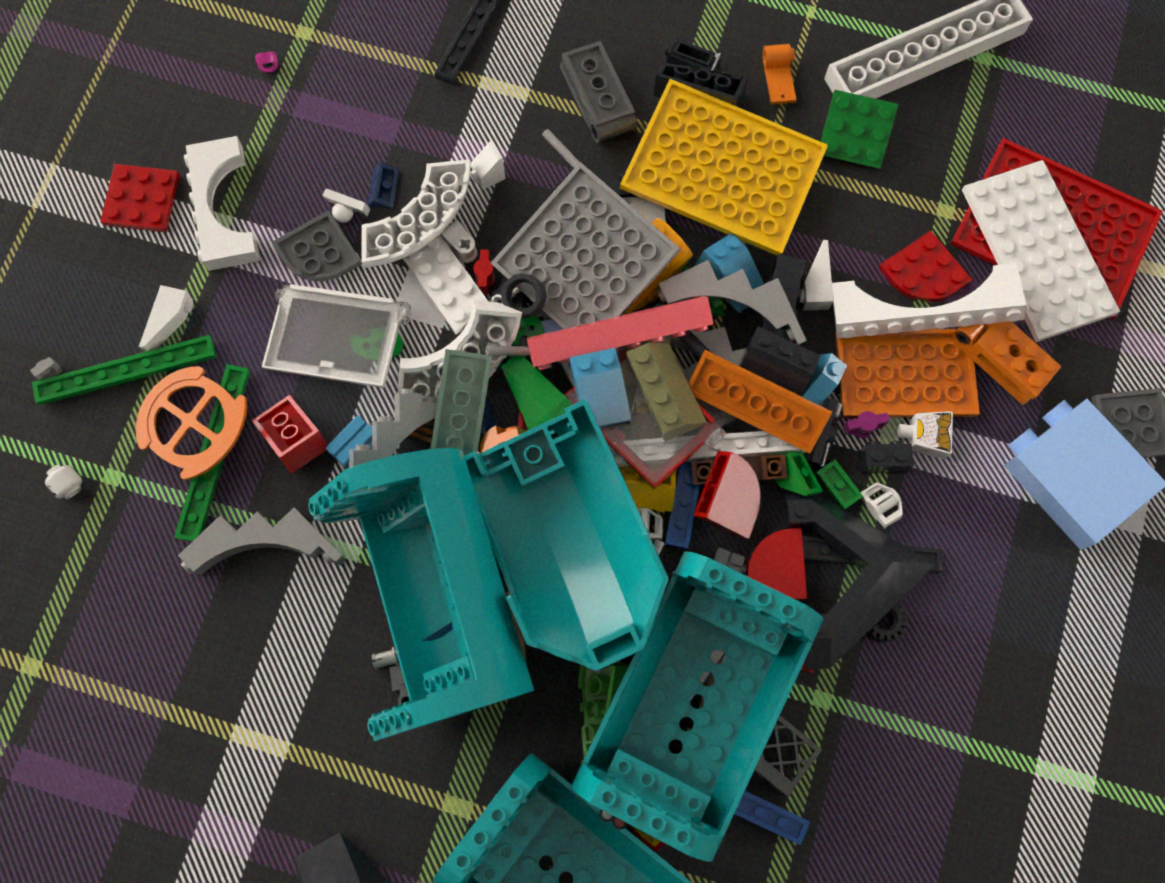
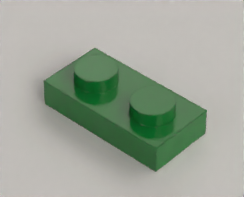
M833 460L816 472L815 475L844 510L863 497L836 460Z

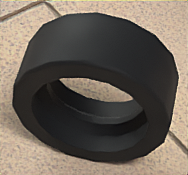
M524 273L513 275L507 279L501 292L502 304L522 312V318L534 317L541 312L547 298L546 289L542 282L534 276ZM519 283H529L536 290L535 302L527 309L517 308L512 302V292Z

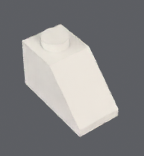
M491 141L471 162L473 170L470 172L475 184H480L482 190L505 179L503 157L495 143Z

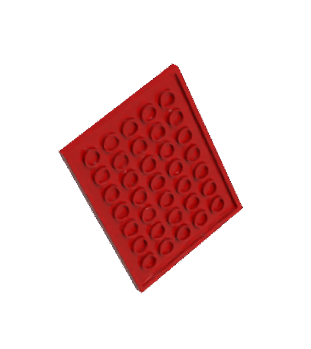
M1003 138L982 180L1043 160L1120 310L1163 210ZM969 206L950 245L988 263L998 265ZM1117 314L1108 317V319L1113 321L1116 318Z

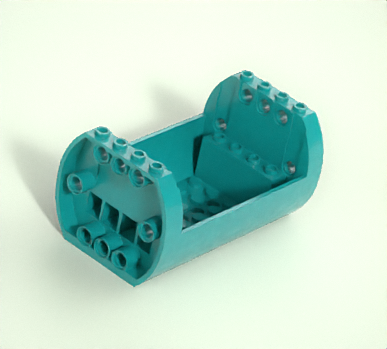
M456 448L428 449L393 455L345 469L309 499V512L314 517V520L322 521L323 523H336L360 519L410 701L371 715L372 718L368 719L367 726L374 741L534 691L463 450ZM452 622L453 629L445 636L433 641H422Z
M684 552L661 599L645 647L635 653L571 785L572 789L590 804L673 848L703 861H713L824 618L809 606L700 554ZM721 650L724 652L725 660L723 663L715 664L711 660L713 651ZM704 672H711L714 675L715 681L713 685L707 687L701 683L700 678ZM694 694H699L704 698V705L699 709H695L690 705V698ZM690 717L693 720L694 726L690 731H683L680 728L679 722L681 718ZM673 739L680 740L683 744V749L678 754H674L669 750L668 745Z
M533 753L513 772L433 879V883H559L560 874L562 872H569L573 876V883L692 882L627 829L618 830L614 828L612 821H602L599 815L600 808L579 796L572 789L568 781ZM548 855L553 859L554 865L550 870H543L540 867L539 860L542 856Z

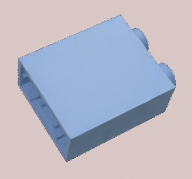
M1088 399L1084 400L1074 409L1063 400L1042 417L1050 426L1042 435L1038 437L1029 428L1008 445L1016 456L1004 465L1005 468L1080 550L1097 544L1165 487L1164 479Z

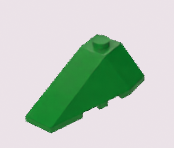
M513 356L501 366L528 430L564 414V409L572 405L524 356Z

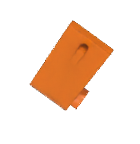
M790 44L763 47V64L771 105L796 103L790 69L791 61L795 59L794 48H791Z

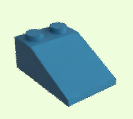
M729 234L705 249L695 264L697 266L709 260L717 280L743 269L752 290L764 285L747 247L733 234ZM726 299L739 313L748 308L743 304Z
M611 348L570 357V372L578 402L584 399L588 401L599 427L603 428L630 422L632 419L616 349Z

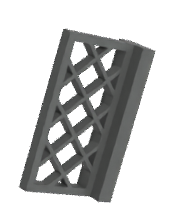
M779 715L777 721L782 726H777L776 723L773 728L776 744L765 746V748L776 747L778 762L768 763L764 759L762 752L754 772L784 797H789L794 791V787L822 749ZM787 728L791 731L793 742L779 744L777 729ZM796 736L802 741L796 742ZM807 744L814 751L808 759L799 760L797 745ZM793 745L795 760L782 761L780 746ZM800 762H805V764L800 769ZM796 763L797 774L792 781L784 776L782 764ZM772 765H779V771Z

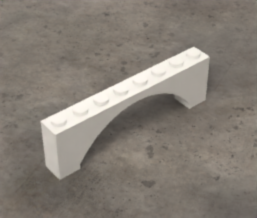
M1017 263L993 266L991 275L975 291L952 303L930 308H907L882 302L863 292L855 285L854 281L832 283L837 338L873 336L877 334L943 329L1007 321L1014 322L1024 320L1026 301Z

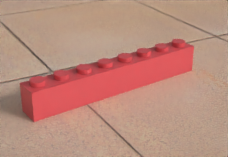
M701 296L526 339L533 367L538 366L540 370L552 367L551 363L560 361L561 364L570 363V357L611 348L619 351V347L625 345L628 348L641 346V341L659 342L664 340L663 336L672 334L673 338L686 335L685 331L694 329V332L708 330V325H713L708 297Z

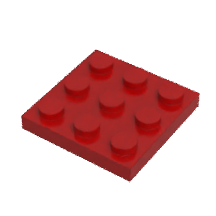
M114 164L100 223L103 226L167 233L180 174L175 170Z

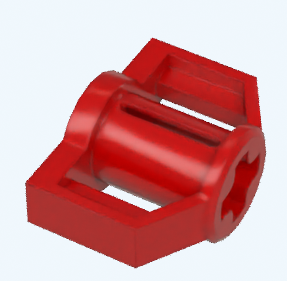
M480 249V260L474 264L473 268L478 288L483 294L488 295L489 287L495 282L494 269L491 264L490 251Z

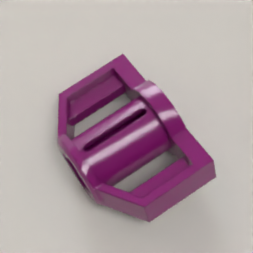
M865 411L857 419L846 421L843 429L845 435L867 438L872 431L885 427L889 422V417L887 413L876 415L871 411Z

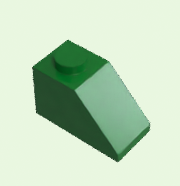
M802 451L785 454L787 478L774 479L778 486L804 496L821 493L822 489Z

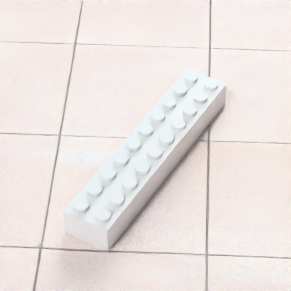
M979 0L829 64L824 79L833 93L834 90H840L876 99L1023 35L1033 18L1021 0Z

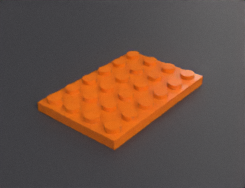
M927 329L851 338H837V333H835L837 358L847 365L839 382L840 402L843 404L841 410L842 418H858L865 411H871L876 415L887 413L889 418L913 417L918 413L947 411L953 412V417H977L980 412L974 361L956 345L957 342L953 337L955 329Z

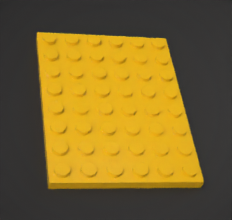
M670 79L622 179L620 189L725 234H733L739 240L778 256V254L782 255L828 145Z

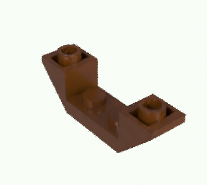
M785 454L742 457L752 467L757 479L787 478ZM714 460L691 461L693 485L706 483Z

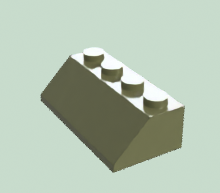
M647 343L626 352L629 368L664 442L707 424L669 343Z

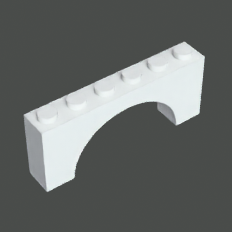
M234 136L186 145L187 154L184 155V160L190 172L187 173V180L189 186H192V192L189 193V196L195 208V211L192 212V217L198 231H195V238L197 243L200 244V250L197 252L200 263L204 264L208 271L260 261L258 242L253 233L236 232L225 228L217 222L213 212V198L220 181L232 170L246 165L243 146L238 137Z

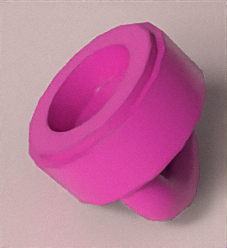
M264 52L255 55L256 63L261 71L270 73L277 69L278 63L275 52ZM272 63V66L264 67L263 64Z

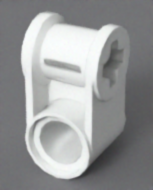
M456 220L445 228L440 235L462 262L471 263L478 256L475 241L466 232L462 224Z

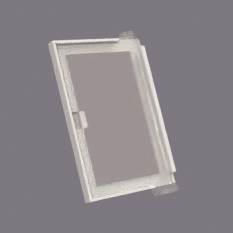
M292 284L290 286L284 285L283 289L276 290L275 300L279 304L262 364L264 370L380 388L385 387L399 325H407L410 320V303L394 301V299Z

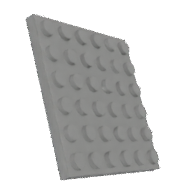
M580 162L491 264L508 279L513 275L524 273L540 280L546 289L547 295L545 306L542 310L559 326L567 329L623 315L678 254L680 248ZM519 283L516 287L535 302V288L529 283Z

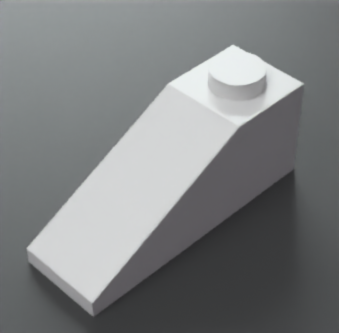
M823 240L802 287L803 291L799 303H802L803 310H829L833 303L828 240Z
M160 286L139 345L144 352L157 349L186 320L188 313L193 308V299L187 291Z

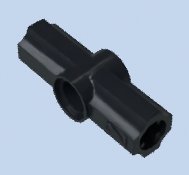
M826 399L821 406L832 411V414L811 453H806L805 456L807 463L813 468L822 469L824 467L829 448L833 445L838 427L836 426L843 404L834 399Z

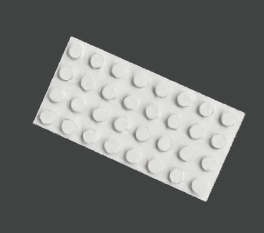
M1043 160L963 187L962 192L997 264L1017 263L1026 301L1024 319L1035 342L1114 316L1120 312Z

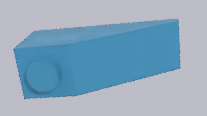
M832 353L821 354L815 371L801 397L821 406L839 384L847 365Z

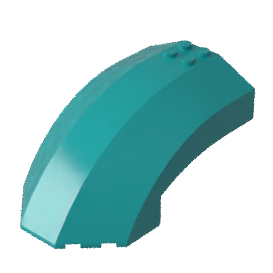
M584 399L565 408L564 414L484 452L474 451L465 455V460L491 547L510 593L506 599L527 645L597 671L644 649L669 578L588 401Z

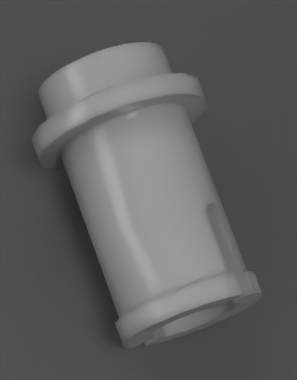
M392 647V650L372 654V660L377 661L373 662L375 669L392 664L400 665L395 647Z

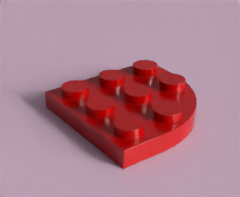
M929 231L878 267L891 285L901 294L911 299L917 298L928 300V302L944 300L972 281L971 277L932 231Z

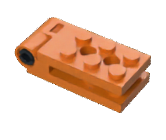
M1013 322L958 326L953 332V337L957 342L956 345L1022 405L1027 403L1030 398H1036L1061 368L1052 357Z

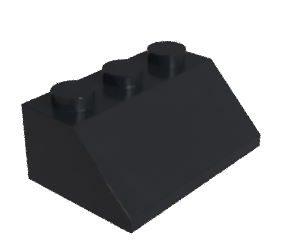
M758 326L748 341L739 366L802 396L815 371L820 355Z

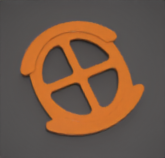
M199 366L175 371L159 381L144 399L136 422V439L139 448L146 451L150 447L165 461L182 468L183 471L180 476L184 480H190L206 473L225 458L238 440L247 415V398L239 395L234 399L220 385L204 377L205 370ZM188 387L205 389V394L190 413H185L169 401L172 394L180 389ZM214 397H217L222 404L225 416L224 427L219 434L214 433L198 422V417ZM162 408H165L182 420L179 429L165 445L160 441L156 431V417ZM191 428H194L212 442L207 450L195 455H179L174 451Z

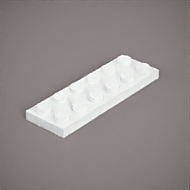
M440 234L420 250L403 258L455 334L463 331L473 310L474 300L488 301Z

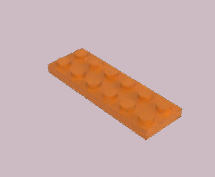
M707 350L703 352L689 381L694 397L807 453H811L832 414V411Z

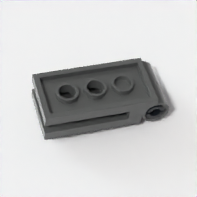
M601 41L562 53L563 62L560 64V69L588 128L591 130L595 142L599 143L636 130L637 120L635 111Z

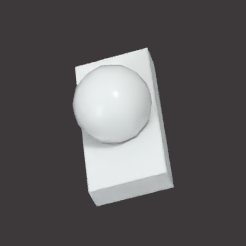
M325 189L323 197L328 202L335 204L332 208V214L336 221L341 223L350 221L353 217V211L368 216L370 208L365 202Z

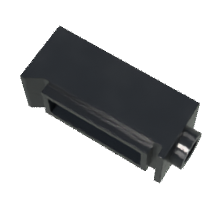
M675 36L673 43H668L665 51L667 56L666 63L690 66L691 70L695 71L706 68L710 69V73H715V69L719 68L722 53H714L678 39L677 36Z

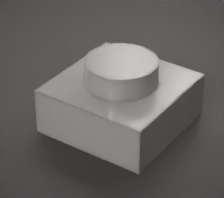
M48 357L39 361L30 371L38 380L57 376L63 369L57 362Z

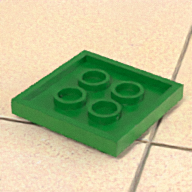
M834 90L820 141L828 145L824 156L880 169L898 104Z

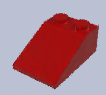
M290 395L252 420L291 474L325 452V448L328 446L319 430Z

